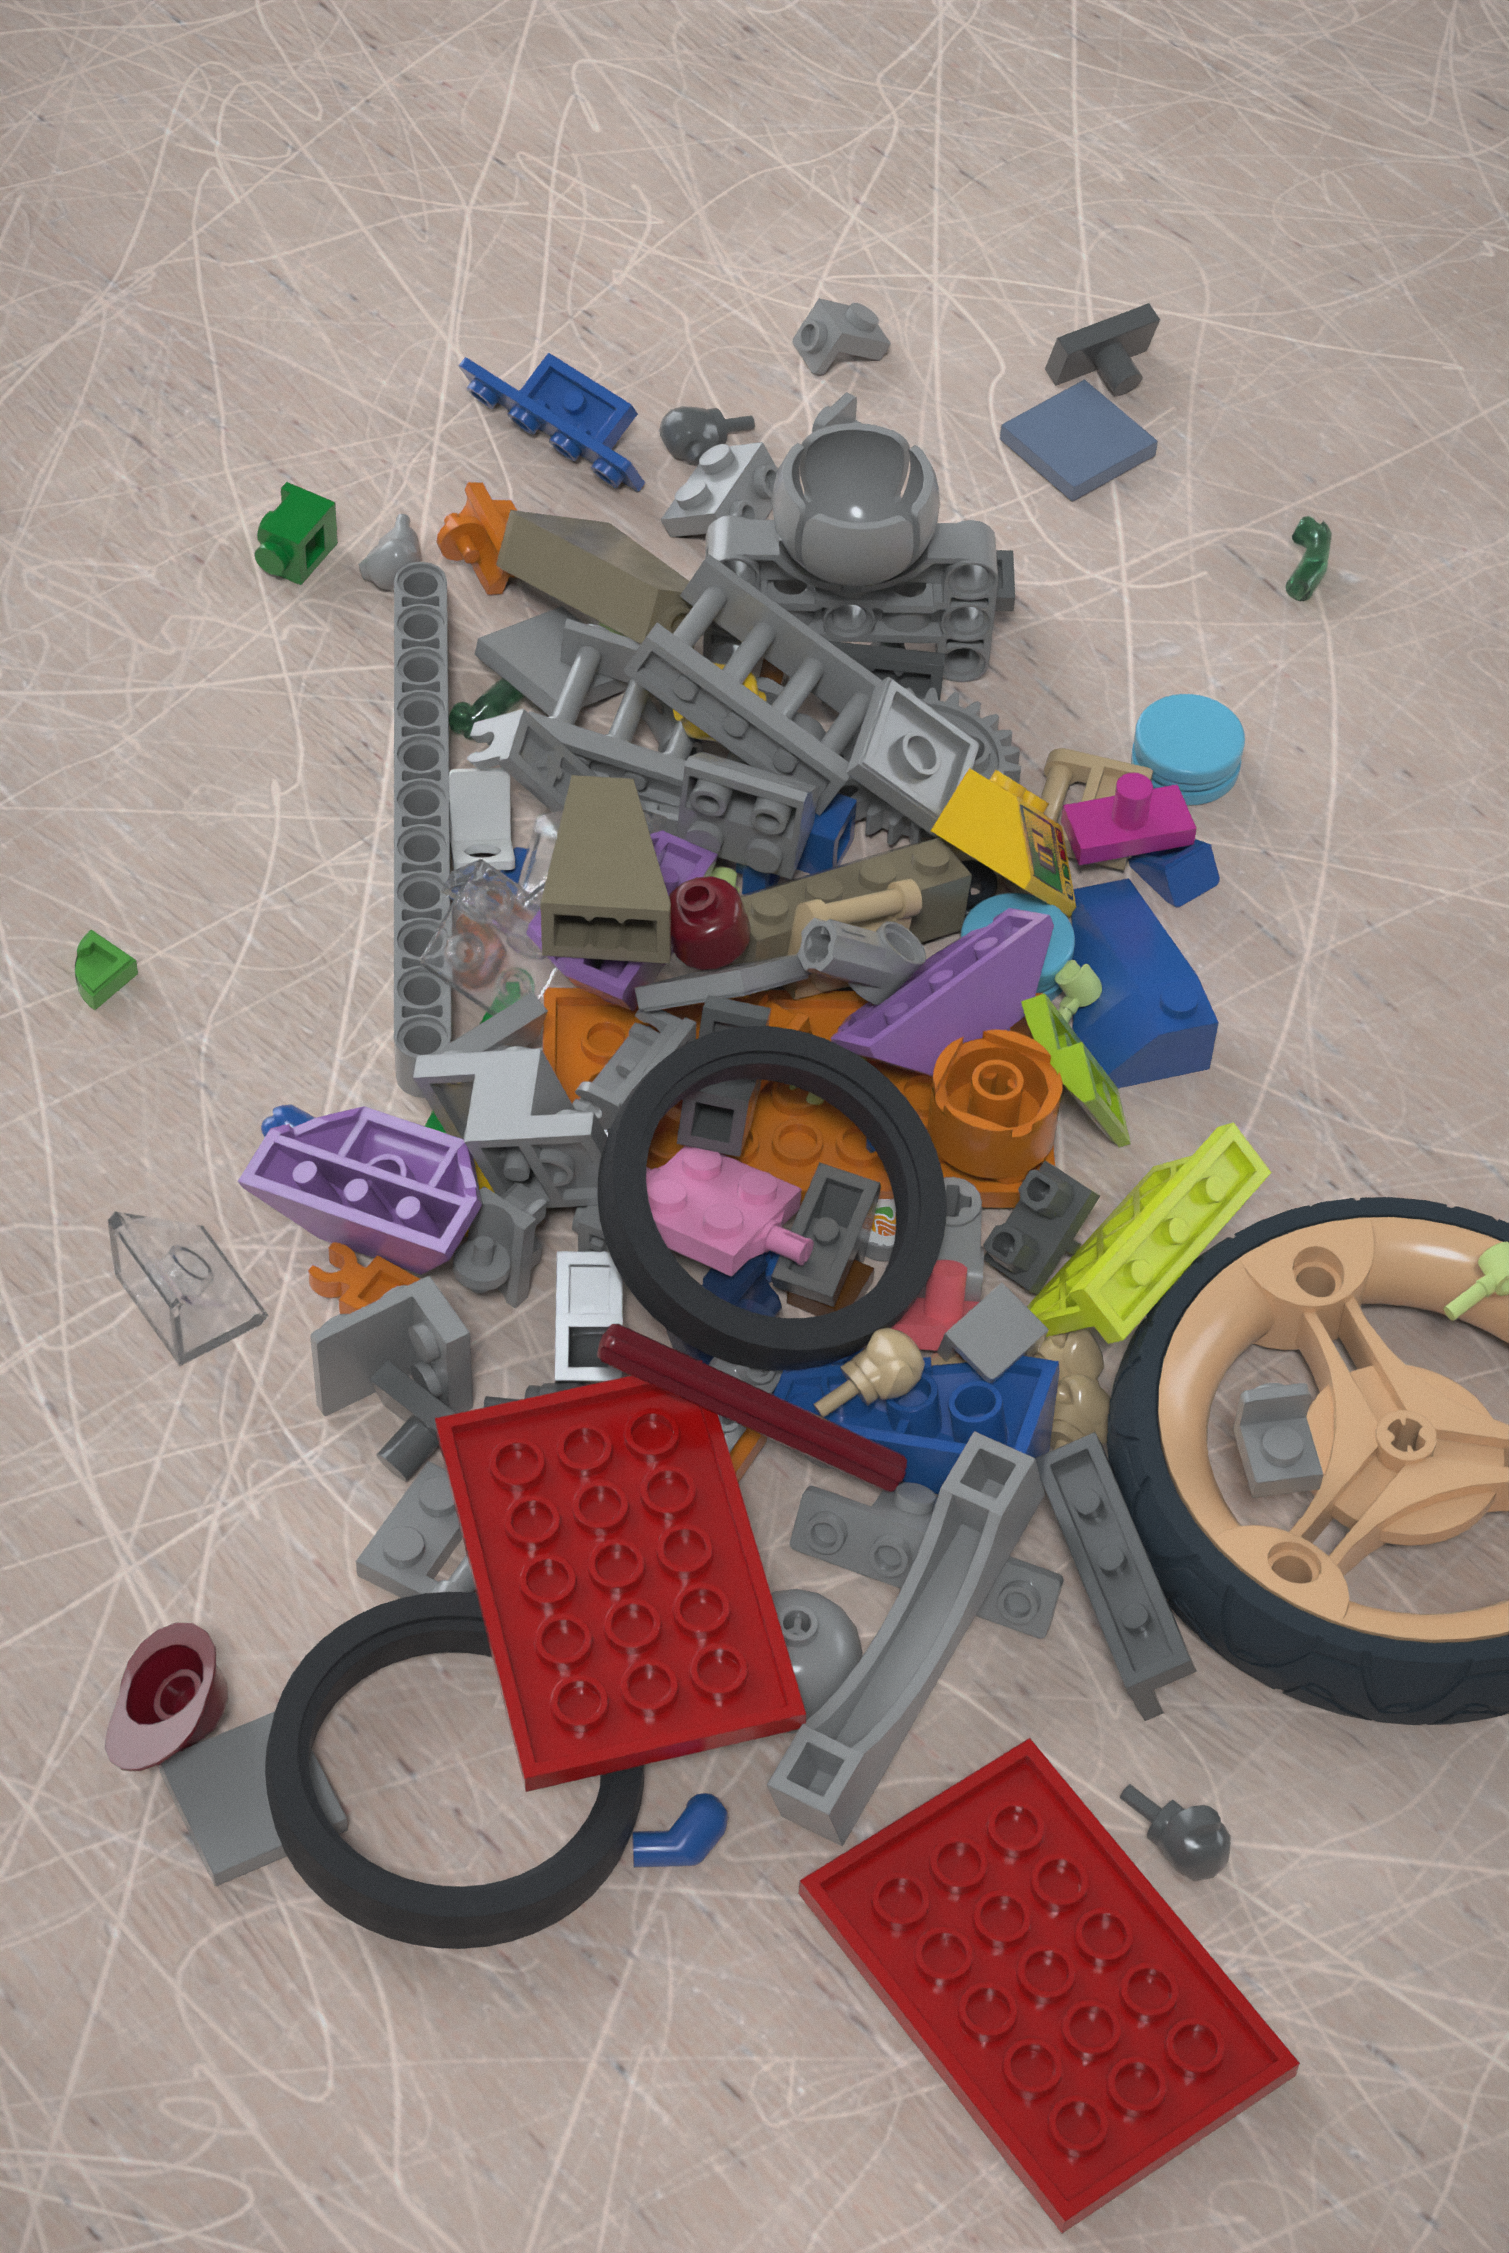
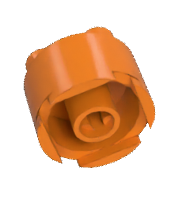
M1000 1029L983 1031L982 1038L963 1043V1036L951 1042L941 1052L935 1063L928 1115V1133L939 1160L948 1162L958 1170L973 1176L995 1179L1003 1184L1018 1183L1026 1177L1029 1170L1036 1167L1046 1158L1053 1146L1063 1086L1060 1072L1057 1074L1055 1068L1050 1064L1051 1055L1040 1043L1023 1034Z

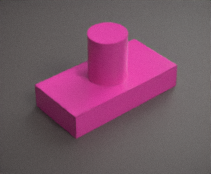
M1140 773L1122 775L1117 781L1115 796L1063 805L1061 815L1062 826L1079 865L1193 845L1197 830L1178 784L1153 789L1151 780Z

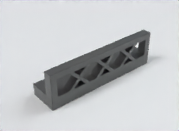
M1096 1432L1035 1459L1041 1481L1123 1683L1144 1721H1147L1164 1713L1155 1690L1193 1674L1197 1670L1104 1448Z

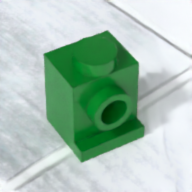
M286 482L280 488L281 504L274 511L267 512L260 522L257 531V539L260 542V546L256 549L254 556L257 564L265 572L302 585L338 544L336 503Z

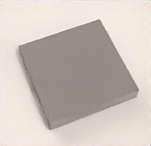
M561 606L478 638L474 655L545 713L552 716L572 665L560 662L563 628L567 618L580 623L583 622ZM595 673L581 708L626 690L628 683Z
M887 677L874 688L846 773L932 836L939 838L938 835L931 832V829L968 769L973 768L980 743L890 677Z
M795 954L724 966L717 970L697 971L635 987L639 1010L643 1009L644 1012L702 1003L706 1001L708 995L725 999L745 996L807 979L808 975H811L812 972L804 970L798 955Z
M274 1712L192 1745L183 1751H178L159 1765L161 1776L215 1887L287 1857L275 1830L265 1778L266 1748ZM311 1750L309 1768L315 1795L328 1821L337 1833L341 1834L348 1831L347 1818Z

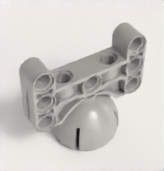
M862 423L836 424L818 429L806 437L802 445L797 443L790 449L777 471L772 495L774 520L746 519L745 517L733 515L721 517L713 521L706 532L705 558L708 554L713 556L827 641L935 643L936 653H945L944 678L955 682H969L980 678L987 671L998 590L995 532L989 525L974 520L960 521L958 523H937L940 495L936 473L923 450L916 445L910 448L908 441L898 432L881 426ZM909 462H910V473H909L908 483H907L906 489H905V491H904V494H903V496H902V498H901V496H900V495H901V490H902V488H903L904 482H905L906 477H907V472H908V467H909ZM800 476H801V480H802V484H803V488H804V494H803V490H802L801 483H800ZM712 621L703 633V656L712 663L726 665L742 642Z

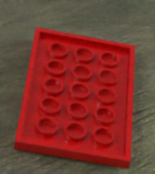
M628 1376L435 1418L436 1433L526 1792L798 1730L802 1724H806L804 1704L717 1414L634 1376Z
M1030 1738L820 1867L799 1882L798 1894L1062 2234L1294 2078L1297 2074L1299 2061Z

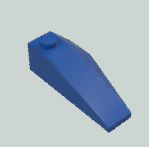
M1127 878L1073 889L1076 908L1071 915V925L1075 935L1072 960H1075L1080 968L1084 964H1088L1098 976L1102 985L1100 997L1088 1006L1079 1007L1076 1014L1073 1015L1072 1029L1081 1042L1084 1043L1117 1088L1209 1070L1219 1024L1198 975L1131 880Z
M1022 1356L995 1382L988 1383L967 1362L932 1365L931 1357H923L925 1366L921 1379L907 1394L887 1400L877 1398L869 1406L856 1395L824 1417L833 1423L903 1454L907 1459L906 1474L902 1481L923 1485L939 1495L943 1483L974 1431L1033 1458L1049 1452L1060 1373L1059 1361ZM842 1365L783 1370L773 1395L820 1416L813 1404L845 1383L847 1379L840 1368Z

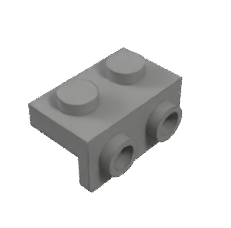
M759 442L735 446L720 444L703 453L699 459L698 466L685 485L676 492L674 501L661 518L670 537L704 534L713 521L724 516L734 515L745 517L746 519L765 520L772 510V495L778 468L774 464L764 443Z

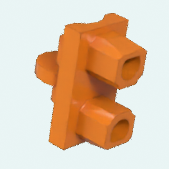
M467 482L464 490L467 495L466 505L459 514L451 513L445 517V525L442 526L437 534L436 542L442 555L448 560H464L466 563L471 564L486 594H502L509 577L515 576L499 568L496 563L510 510L517 511L512 500H492L483 482Z

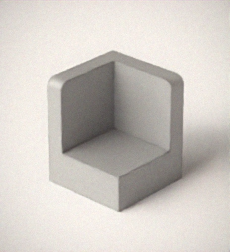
M1001 1282L944 1334L937 1353L947 1362L958 1352L986 1382L993 1383L1022 1356L1032 1357L1040 1349L1049 1329Z

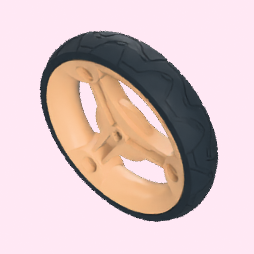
M1363 1197L1360 1200L1349 1198L1319 1202L1311 1207L1307 1205L1287 1210L1250 1225L1235 1233L1236 1237L1234 1238L1228 1237L1217 1243L1192 1262L1147 1313V1318L1136 1329L1123 1355L1114 1380L1108 1414V1460L1163 1592L1169 1600L1170 1608L1211 1649L1239 1670L1272 1689L1283 1690V1694L1333 1713L1369 1721L1375 1720L1376 1722L1404 1725L1456 1724L1509 1714V1599L1474 1610L1453 1613L1415 1614L1393 1612L1349 1601L1348 1585L1344 1578L1367 1555L1386 1543L1410 1546L1445 1541L1470 1529L1486 1512L1509 1511V1425L1493 1419L1482 1403L1455 1381L1424 1368L1405 1365L1383 1342L1369 1324L1360 1308L1361 1304H1387L1408 1306L1446 1315L1443 1308L1473 1286L1478 1279L1485 1276L1478 1265L1480 1256L1487 1249L1498 1243H1509V1223L1500 1219L1497 1221L1492 1216L1463 1207L1455 1206L1450 1208L1447 1207V1204L1433 1201L1396 1197ZM1494 1292L1457 1318L1479 1327L1509 1344V1295L1500 1296ZM1340 1337L1357 1370L1352 1372L1348 1370L1333 1344V1340ZM1252 1344L1281 1350L1299 1349L1312 1371L1320 1392L1312 1402L1306 1417L1323 1471V1478L1320 1489L1311 1490L1314 1496L1304 1515L1289 1532L1261 1525L1241 1526L1222 1496L1208 1456V1422L1216 1391L1222 1378L1234 1361ZM1333 1519H1336L1351 1530L1328 1556L1315 1546L1313 1542Z

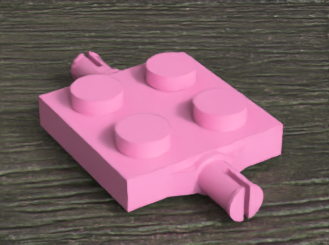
M686 1145L665 1165L654 1169L646 1167V1186L652 1216L661 1237L669 1249L731 1277L749 1259L764 1252L772 1251L796 1262L798 1265H804V1261L807 1262L813 1250V1240L783 1228V1225L800 1209L801 1188L719 1152Z

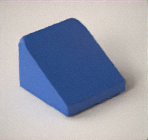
M1195 839L1193 845L1134 855L1128 859L1130 867L1167 903L1174 907L1183 906L1217 886L1220 881L1211 844Z

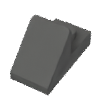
M819 1162L790 1230L813 1240L812 1253L807 1262L804 1261V1265H798L796 1262L780 1255L771 1275L773 1286L834 1307L853 1261L864 1262L881 1190L880 1182Z

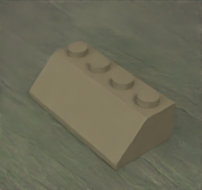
M939 837L901 846L742 894L740 897L751 925L750 942L744 953L729 965L787 956L797 905L802 902L821 899L826 904L887 890L890 883L904 879L915 881L921 892L922 909L918 915L912 916L909 931L917 937L920 943L960 931L965 918L972 874ZM778 987L770 988L764 991L772 990Z

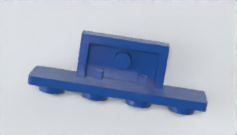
M549 352L520 390L512 387L467 357L458 365L470 381V384L466 387L467 391L485 406L493 409L498 403L509 410L508 417L524 431L531 435H534L538 429L551 437L549 443L558 452L572 461H576L579 456H582L593 463L590 467L591 470L612 487L618 488L621 483H624L639 492L644 486L645 482L633 464L612 450L638 415L629 402Z

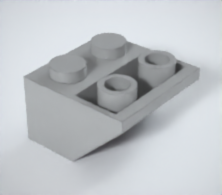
M697 753L689 756L684 766L676 837L718 854L717 857L750 866L762 873H773L792 879L814 825L820 787L709 753Z

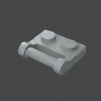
M429 1461L426 1463L356 1560L357 1576L400 1598L424 1593L475 1591L467 1554L449 1580H441L439 1582L434 1580L463 1539L445 1469Z

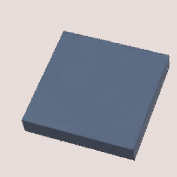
M1085 379L1001 424L1000 431L1001 441L1072 502L1154 457L1158 441Z

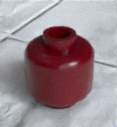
M713 876L696 877L681 883L669 894L671 903V946L676 957L686 966L701 971L717 970L732 964L744 953L750 942L751 925L741 897L734 886L724 879Z

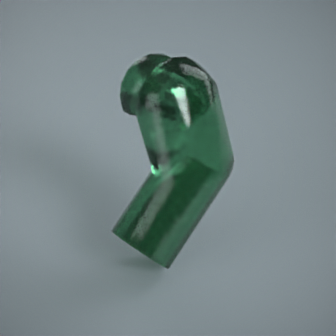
M1311 516L1302 517L1291 536L1294 544L1306 548L1303 557L1285 586L1289 596L1297 601L1309 600L1328 569L1332 532L1325 521L1320 524Z
M500 678L473 705L461 701L453 706L449 715L450 729L455 733L464 734V738L467 740H474L470 734L475 722L508 713L524 695L504 678Z

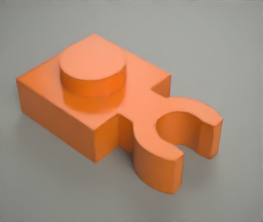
M333 1242L328 1247L329 1262L341 1270L328 1273L314 1265L308 1270L309 1285L315 1293L326 1298L340 1297V1314H350L379 1300L394 1287L400 1285L408 1286L421 1280L378 1255L367 1267H364L357 1263V1257L351 1248L337 1242Z

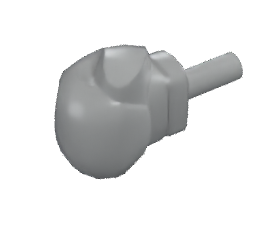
M399 514L396 517L394 528L381 537L378 545L358 564L364 580L373 581L380 588L389 591L394 590L396 573L407 564L420 562L421 555L418 535L409 527L410 518L408 515Z

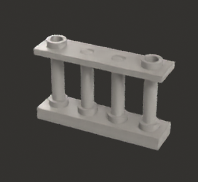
M708 554L680 595L681 598L693 606L673 634L659 623H656L623 670V673L752 767L820 787L816 813L820 816L850 777L846 773L849 762L840 755L857 730L862 727L874 688L882 680ZM712 621L742 642L723 669H720L693 649ZM761 657L791 677L772 705L742 685ZM810 692L840 713L821 741L791 720Z
M567 618L563 628L560 662L572 665L552 716L546 717L529 711V714L596 775L601 773L610 775L611 778L634 779L640 800L680 808L684 766L696 739L689 737L682 727V722L677 721L667 749L663 753L631 743L650 692L624 674L623 670L641 644L628 637L612 633L600 625L584 624ZM595 673L628 683L610 731L606 735L574 725ZM755 677L758 691L764 692L766 702L772 705L784 689V686L769 678ZM729 751L726 759L749 766L747 762Z

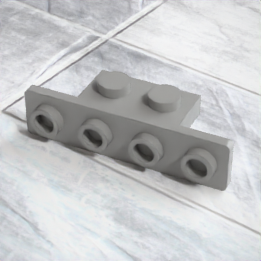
M909 1482L899 1483L892 1492L882 1491L871 1507L827 1490L809 1486L802 1494L790 1540V1547L798 1552L902 1589L918 1554L938 1497L935 1496L932 1490L923 1485ZM1009 1556L975 1616L1042 1639L1050 1629L1064 1579L1062 1575Z

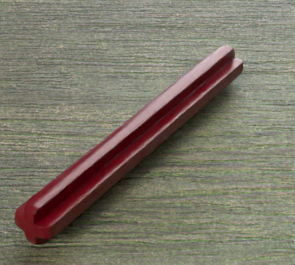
M611 1324L599 1342L597 1357L601 1362L885 1492L894 1491L904 1479L907 1459L903 1454L623 1325Z

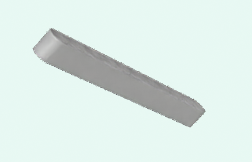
M414 562L403 566L396 573L394 579L395 1073L399 1087L414 1097L425 1098L413 1079L417 1056L431 1055L452 1042L447 579L444 571L432 563Z

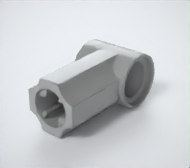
M814 918L801 932L802 942L797 953L805 971L846 981L859 996L875 1005H880L895 994L926 961L924 947L917 937L903 925L892 921L883 923L875 932L832 919L825 921Z

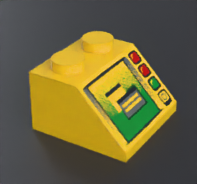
M969 768L932 827L931 832L1049 905H1055L1067 916L1070 917L1075 910L1076 902L1063 829L1061 825L1043 814L1049 803L996 769L990 779H987Z

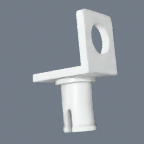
M503 768L452 769L449 772L450 850L454 870L461 872L514 869L515 856L511 842L510 774ZM475 853L495 854V856L485 858L469 855Z

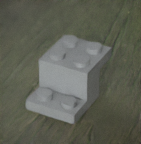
M513 1046L504 1051L472 1053L462 1050H450L438 1055L417 1056L413 1079L446 1133L464 1139V1143L497 1195L501 1196L515 1183H521L542 1196L547 1201L546 1208L598 1205V1173L607 1135L594 1112L584 1113L575 1110L541 1048L530 1049L522 1046Z

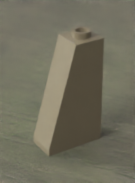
M510 510L496 563L502 570L642 644L656 623H659L673 634L693 606L680 597L689 580L611 523Z
M571 776L540 902L542 956L670 964L671 903L634 779Z

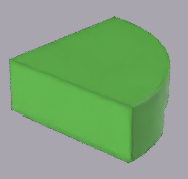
M90 930L80 941L77 948L75 978L81 997L95 1011L138 975L137 961L93 930Z

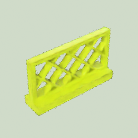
M1234 1122L1217 1127L1193 1155L1153 1166L1084 1242L1075 1255L1065 1263L1026 1307L1049 1329L1046 1337L1094 1326L1107 1344L1123 1341L1272 1172Z

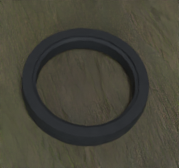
M748 1026L726 1029L707 1034L670 1053L641 1079L621 1105L610 1128L600 1160L597 1188L600 1223L612 1260L625 1284L652 1317L671 1333L708 1355L750 1368L800 1370L818 1367L838 1361L868 1345L875 1331L894 1326L914 1304L932 1273L944 1238L946 1190L943 1172L931 1137L915 1109L886 1076L852 1051L819 1036L794 1029L772 1026ZM740 1079H761L792 1085L808 1091L827 1101L847 1116L863 1132L876 1150L887 1172L894 1194L896 1208L895 1241L890 1260L877 1285L865 1296L840 1310L807 1318H780L753 1313L719 1298L691 1277L675 1259L658 1231L652 1216L646 1186V1164L653 1134L661 1118L673 1106L692 1093L710 1085Z
M437 1592L396 1599L356 1615L320 1640L294 1670L281 1693L274 1712L266 1748L265 1778L269 1806L275 1830L283 1850L297 1873L326 1904L345 1918L387 1938L432 1948L468 1949L507 1943L535 1934L557 1923L579 1908L610 1876L627 1846L637 1820L644 1788V1765L600 1775V1788L596 1801L580 1830L554 1856L520 1875L484 1885L441 1886L401 1877L367 1860L344 1841L332 1827L322 1811L313 1789L309 1760L315 1738L326 1716L346 1692L377 1670L395 1662L426 1654L447 1652L470 1653L492 1657L476 1593Z

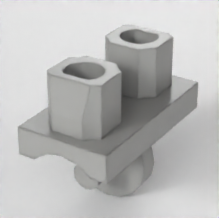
M515 1183L501 1196L483 1187L479 1190L482 1206L469 1227L468 1241L460 1245L454 1253L453 1273L462 1285L471 1288L475 1293L481 1294L497 1288L503 1294L506 1303L517 1308L528 1298L531 1269L541 1259L542 1245L535 1236V1228L545 1218L547 1201L521 1183Z

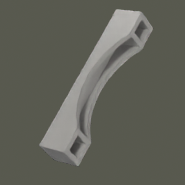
M975 1431L973 1432L940 1489L918 1554L880 1630L840 1688L806 1721V1724L801 1725L767 1783V1787L781 1817L840 1846L844 1845L1045 1495L1035 1458Z

